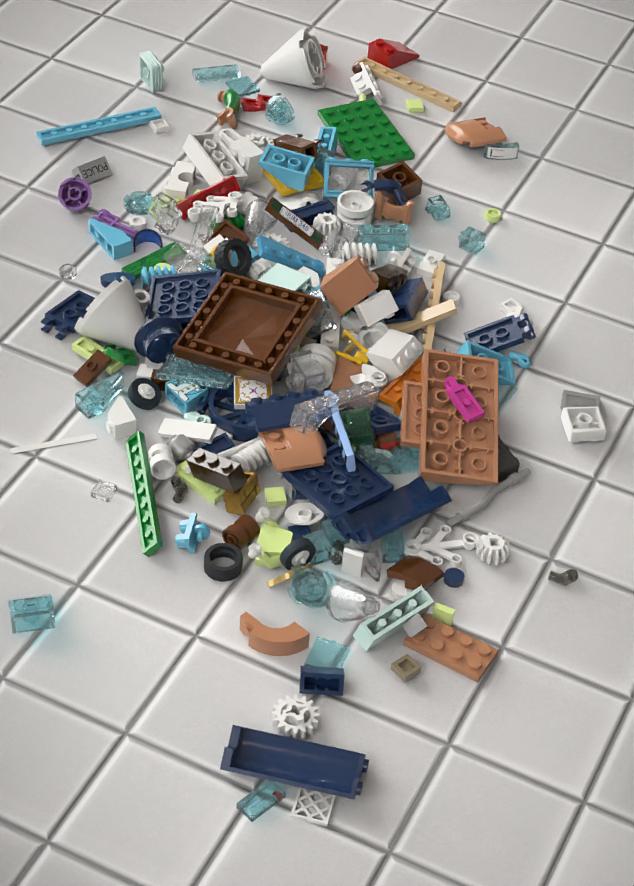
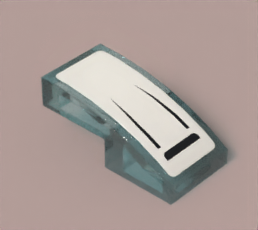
M499 142L485 145L484 158L494 160L517 159L519 144L517 142L509 144Z

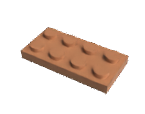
M424 613L422 617L427 627L413 637L407 635L403 645L478 683L497 657L498 649Z

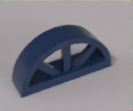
M232 378L218 384L209 396L208 416L210 417L211 424H216L218 428L233 435L232 440L247 442L257 438L258 432L247 425L246 410L234 409V382ZM227 398L230 404L221 402V400ZM215 407L228 410L233 413L221 416L216 411ZM239 418L236 423L229 421L232 419Z

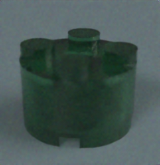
M367 407L340 412L352 449L375 443L374 430L371 428L370 423L372 420Z

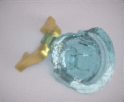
M311 564L292 566L291 570L286 574L267 582L268 587H271L287 579H292L291 586L287 587L289 597L296 604H304L311 608H321L327 605L334 597L336 583L331 571L317 574L312 570Z

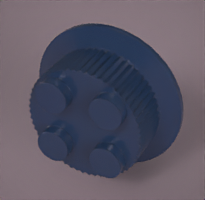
M172 317L154 318L146 322L136 333L134 339L135 349L141 356L147 357L153 363L173 362L177 357H175L172 347L183 333V328Z

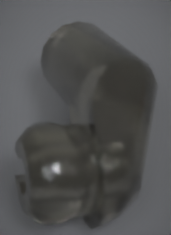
M336 540L333 543L336 552H334V555H330V560L334 565H341L345 547L341 540Z
M569 569L560 574L551 570L548 580L567 586L578 579V572L574 569Z

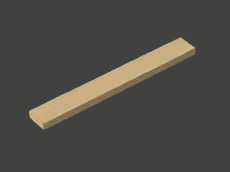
M363 57L358 60L360 63L363 62L365 66H369L373 76L446 110L454 112L462 106V101L371 59Z

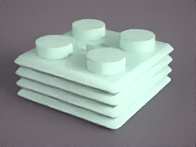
M151 51L140 52V78L152 93L154 91H162L165 84L162 72H164L163 63H160L157 56L153 55Z

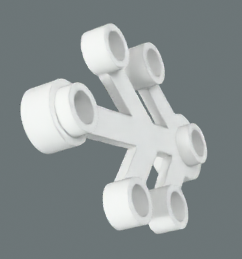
M234 191L230 192L228 197L211 195L206 198L207 202L195 201L193 202V208L188 209V218L191 222H198L203 215L217 210L214 214V222L221 223L224 221L223 212L225 206L230 205V208L227 209L228 217L237 216V206L243 202V196L240 192Z
M442 525L439 532L429 543L422 544L424 540H430L432 537V530L428 527H423L415 539L405 541L402 545V552L405 556L412 555L422 558L441 569L443 560L439 556H432L427 553V551H432L450 560V565L457 568L462 563L461 555L453 554L445 549L464 547L469 551L474 550L479 537L473 532H467L460 540L441 542L444 538L451 536L452 530L450 526Z

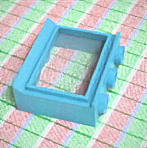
M335 157L325 159L323 201L327 200V198H335L337 202L339 195L345 191H361L367 188L366 185L361 184L366 180L373 183L374 161L369 159L355 161L352 158L338 160ZM371 188L366 193L373 198V188Z

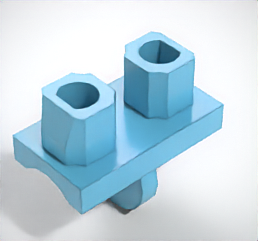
M191 513L189 520L180 521L179 526L182 534L176 535L175 538L178 548H187L189 553H195L198 542L208 539L211 533L205 523L200 524L197 521V513Z

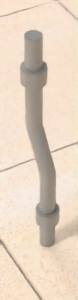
M525 468L518 473L510 474L507 479L491 487L479 503L466 510L458 511L454 517L445 521V525L452 527L459 522L467 521L470 516L486 508L496 493L510 485L514 486L520 483L521 479L530 475V469Z

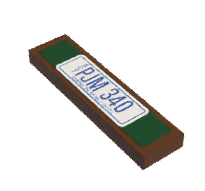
M272 196L264 210L319 250L326 237Z

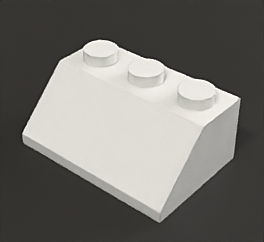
M389 329L369 349L366 356L378 371L385 373L387 383L403 375L423 353L424 349L415 336Z

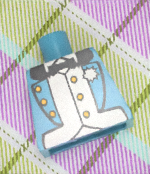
M194 375L184 376L165 383V397L183 414L194 412L197 410L195 406L205 401L208 396V390L212 389V383L209 379L200 382Z

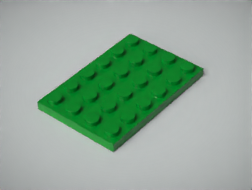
M374 98L318 110L317 115L326 127H337L338 145L347 158H352L355 161L369 159L374 161V168L412 160L415 157V153Z

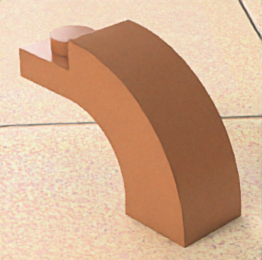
M248 612L240 616L239 630L243 635L249 637L248 646L257 652L271 656H289L309 647L310 633L295 621L283 628H271L263 625Z

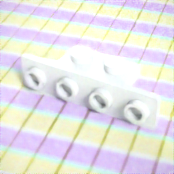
M361 62L360 65L363 71L350 78L358 97L362 93L368 95L373 92L379 104L382 105L381 99L383 96L375 82L376 80L369 66H365Z

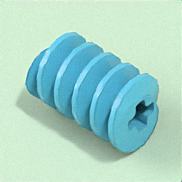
M166 265L163 266L162 270L160 266H157L155 271L152 266L149 267L148 271L146 267H142V289L144 284L150 289L153 276L177 274V270H175L173 265L170 266L169 270Z

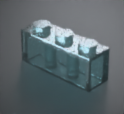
M358 225L357 245L362 243L364 248L365 244L369 243L371 248L372 244L375 243L378 251H406L407 247L409 248L411 237L409 225Z

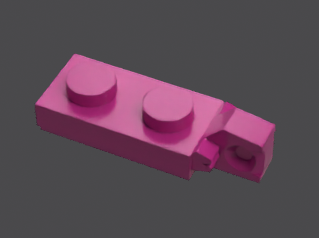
M453 376L447 377L443 384L446 388V393L466 422L469 424L483 418L485 415L484 410L466 385L458 384Z

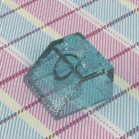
M51 594L7 599L12 634L55 628Z

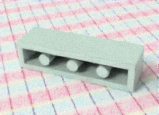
M420 586L361 623L353 637L367 652L403 628L402 624L417 613L421 616L424 613L426 614L434 600Z

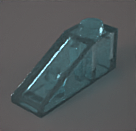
M120 371L76 392L75 407L88 419L103 413L124 387V373Z

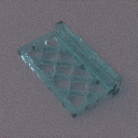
M174 354L166 355V362L154 373V379L226 390L234 382V376H238L175 357Z

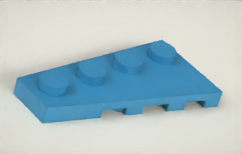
M259 234L257 244L261 258L298 270L305 266L317 272L318 276L324 277L326 270L324 263L320 260L313 259Z

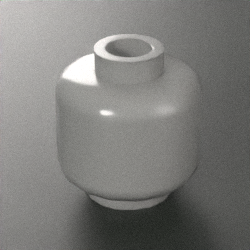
M175 434L167 442V445L173 451L174 459L179 463L184 462L194 453V442L184 434Z

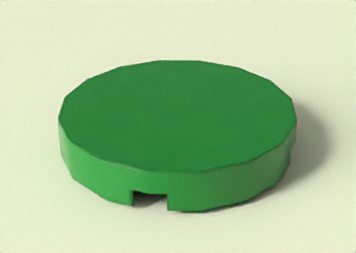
M108 343L103 349L106 355L121 363L137 366L139 358L135 353L126 348H116L115 344Z

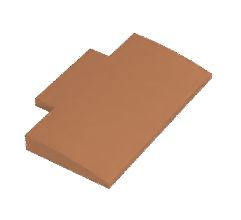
M425 349L422 356L421 382L404 380L402 387L400 446L419 448L418 477L421 476L424 481L466 485H497L498 359ZM453 376L458 384L466 385L484 410L485 415L483 418L469 424L466 422L446 393V388L443 384L447 377Z

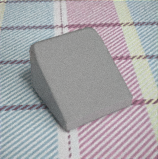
M417 613L403 623L402 627L409 637H413L426 628L427 624L424 618Z

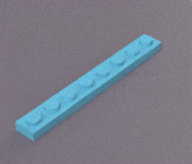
M150 107L37 131L36 137L42 146L117 129H125L126 127L139 126L140 124L149 123V121L161 119V114L156 107Z

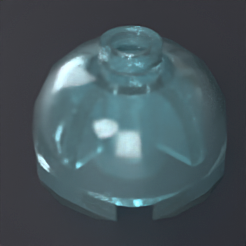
M276 93L266 103L265 116L268 121H272L274 124L286 125L295 119V116L292 117L294 110L286 98L282 99L280 97L281 93Z

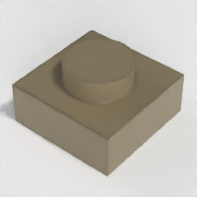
M408 654L391 663V670L404 683L421 673L422 667Z

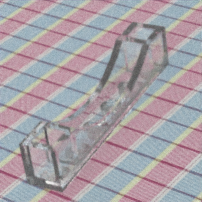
M364 381L296 404L289 425L302 434L317 430L327 418L343 408L355 407L363 413L374 410L381 389L374 386V383L370 381Z

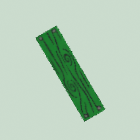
M176 242L170 243L122 267V272L135 275L136 280L141 277L142 267H146L148 271L150 266L154 269V266L158 263L168 264L185 255L186 249Z

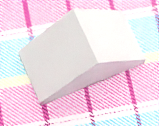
M344 548L341 571L361 577L371 554L354 548Z

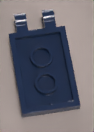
M80 290L76 291L45 313V318L41 320V323L45 326L41 328V331L49 333L52 327L55 326V330L59 332L55 335V338L63 340L68 332L75 333L74 327L80 317L84 318L87 313V307L95 298Z
M523 313L516 318L513 314L463 333L466 340L495 352L524 343V338L531 340L536 337L534 329L528 320L527 313Z

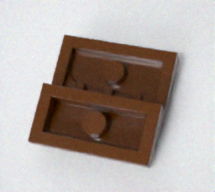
M407 555L387 569V577L404 580L405 588L415 590L422 586L426 590L444 577V572L422 558Z

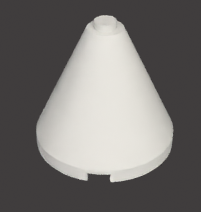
M300 29L263 63L262 68H260L262 77L272 81L312 89L323 88L326 84V75L322 73V69L326 68L325 60L316 35H310L309 33L311 29Z
M121 276L122 282L113 281L87 307V313L84 318L80 317L74 329L80 335L137 352L134 346L135 335L146 323V320L130 281L125 276Z

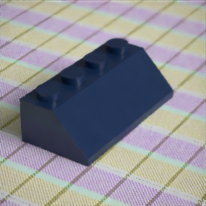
M316 388L306 389L303 393L298 391L288 392L285 396L274 394L270 395L267 399L257 397L252 398L249 402H245L247 425L257 432L332 420L325 396Z

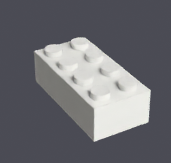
M216 132L190 133L182 149L208 184L212 186L234 175L240 189H242L248 175Z

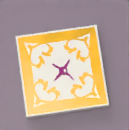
M234 376V409H245V402L251 401L252 398L260 397L267 399L272 395V385L242 376Z

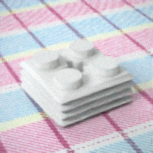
M598 406L563 408L561 419L568 441L578 443L580 441L597 442L598 440H605L604 437H606L607 430Z

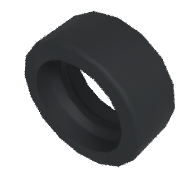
M217 543L206 550L204 554V571L208 577L224 582L231 581L241 574L243 556L238 547L229 543ZM219 557H226L235 563L229 567H220L211 561Z

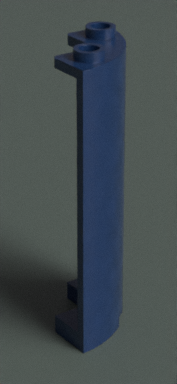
M419 476L409 484L394 490L354 513L348 514V512L341 514L331 523L345 539H352L356 544L365 545L450 503L452 499L443 485L430 491L424 479Z
M232 725L228 747L224 748L220 770L355 799L356 795L361 796L363 782H360L362 772L367 773L369 759H365L366 754Z

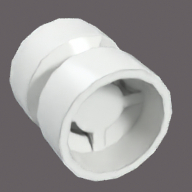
M163 443L153 445L148 451L152 476L159 480L171 478L176 472L171 447Z

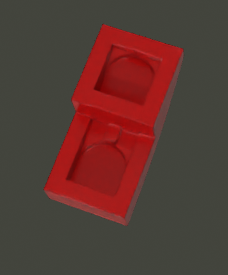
M258 94L257 99L243 97L241 99L243 111H264L276 106L273 96Z

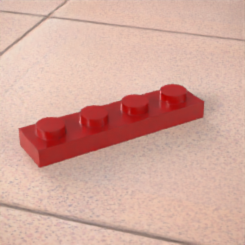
M231 175L176 203L175 206L181 219L184 220L188 218V209L193 208V202H207L206 198L211 195L228 197L230 192H239L241 189L235 176Z

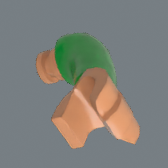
M228 89L226 92L219 91L217 100L223 102L226 105V109L216 116L218 124L222 126L224 123H229V126L235 130L238 126L236 115L241 105L240 96L231 89Z

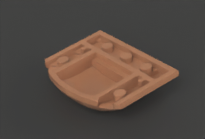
M486 117L452 122L445 125L446 135L451 140L462 145L470 143V147H477L507 141L500 126L494 127V125L488 123Z
M311 424L258 432L277 473L322 466L325 463L323 458L327 457L326 443L319 431Z

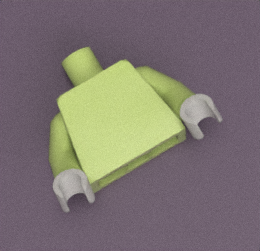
M262 506L255 518L258 522L264 521V524L261 525L258 542H253L248 547L250 550L248 555L252 559L255 558L256 566H266L271 569L283 566L280 561V555L284 548L292 542L293 533L279 526L271 517L268 518L270 511L267 507Z

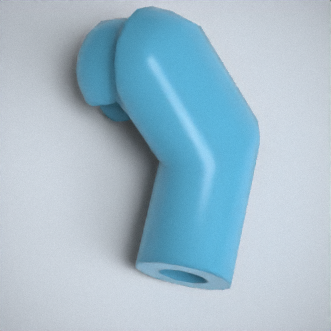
M510 351L509 357L517 361L521 368L527 369L531 366V360L526 354Z

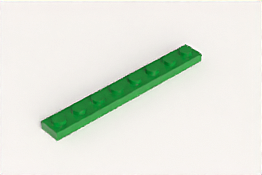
M138 430L125 443L142 552L149 557L163 546L145 436L144 433Z

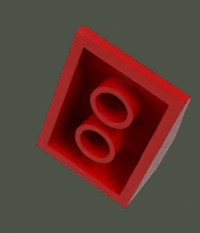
M379 38L370 42L368 46L367 58L390 69L420 57L418 53L396 41Z

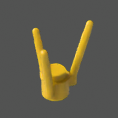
M344 329L343 333L347 335L361 352L357 350L354 357L340 351H333L335 356L338 357L340 355L353 361L355 364H367L369 358L366 356V353L369 350L363 347Z

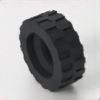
M239 238L223 240L215 248L214 263L217 269H221L222 275L225 272L243 276L249 272L252 265V253L245 241ZM231 249L236 252L238 263L235 267L230 264L228 258Z

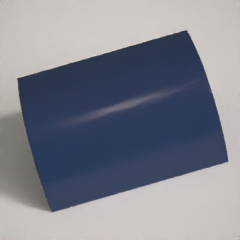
M300 665L299 693L343 696L344 668Z

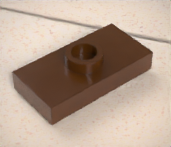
M97 349L73 377L88 388L112 363V359Z

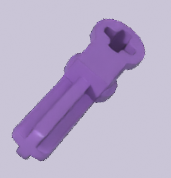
M106 209L99 210L98 215L92 217V219L124 231L132 239H136L138 236L137 230L121 224L120 217L111 214Z

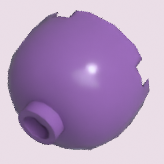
M71 177L61 183L58 190V198L65 209L79 212L89 205L92 199V191L85 180Z

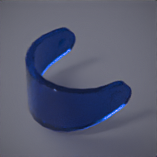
M143 229L137 232L133 239V252H136V246L143 242H152L160 248L163 247L161 236L151 229Z

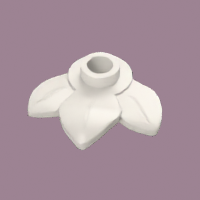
M362 364L361 374L350 376L351 381L358 385L361 391H372L376 387L380 388L387 384L385 373L367 364Z

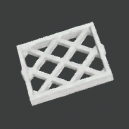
M299 787L290 818L328 826L336 795L330 794L324 797L321 792L313 791L308 793L305 788ZM301 791H303L305 794L302 797H300ZM318 794L321 799L314 802L311 796ZM308 798L311 804L304 806L301 801ZM332 798L331 804L329 805L327 800ZM324 802L326 808L320 810L317 804ZM299 803L301 808L296 810L297 804ZM314 806L317 812L310 814L307 809ZM304 811L307 817L298 815V813ZM326 811H328L327 817L323 815ZM320 815L323 820L314 819L313 817Z

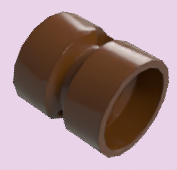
M245 514L238 518L234 524L225 528L222 532V537L225 543L233 544L239 550H242L249 542H252L259 536L260 527L253 517Z

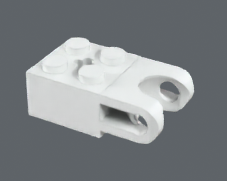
M230 128L220 130L219 138L248 175L244 184L249 185L261 181L263 168L258 165V162L264 151L248 138L241 137Z

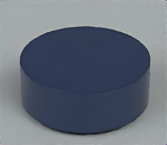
M449 568L445 571L443 580L447 586L458 588L463 585L465 575L458 568Z

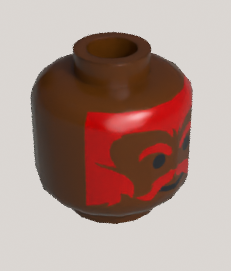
M394 432L377 434L376 439H373L375 454H378L381 458L396 456L398 449H401L400 437L396 438Z

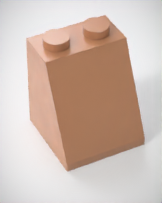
M359 254L325 275L320 285V289L340 316L378 288V276L375 272L370 271L368 262L364 257L361 258Z

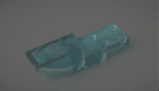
M358 445L355 449V452L380 474L418 472L419 451L394 446L391 452Z

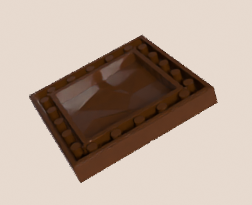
M225 272L172 347L174 355L181 359L273 386L322 311V298Z

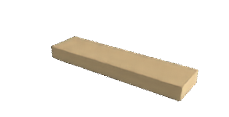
M453 299L418 312L411 321L391 323L387 327L400 332L410 333L455 315L458 312Z

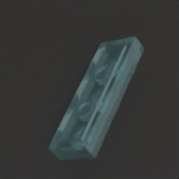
M237 64L194 68L192 69V74L196 82L218 81L220 79L239 78L240 70Z

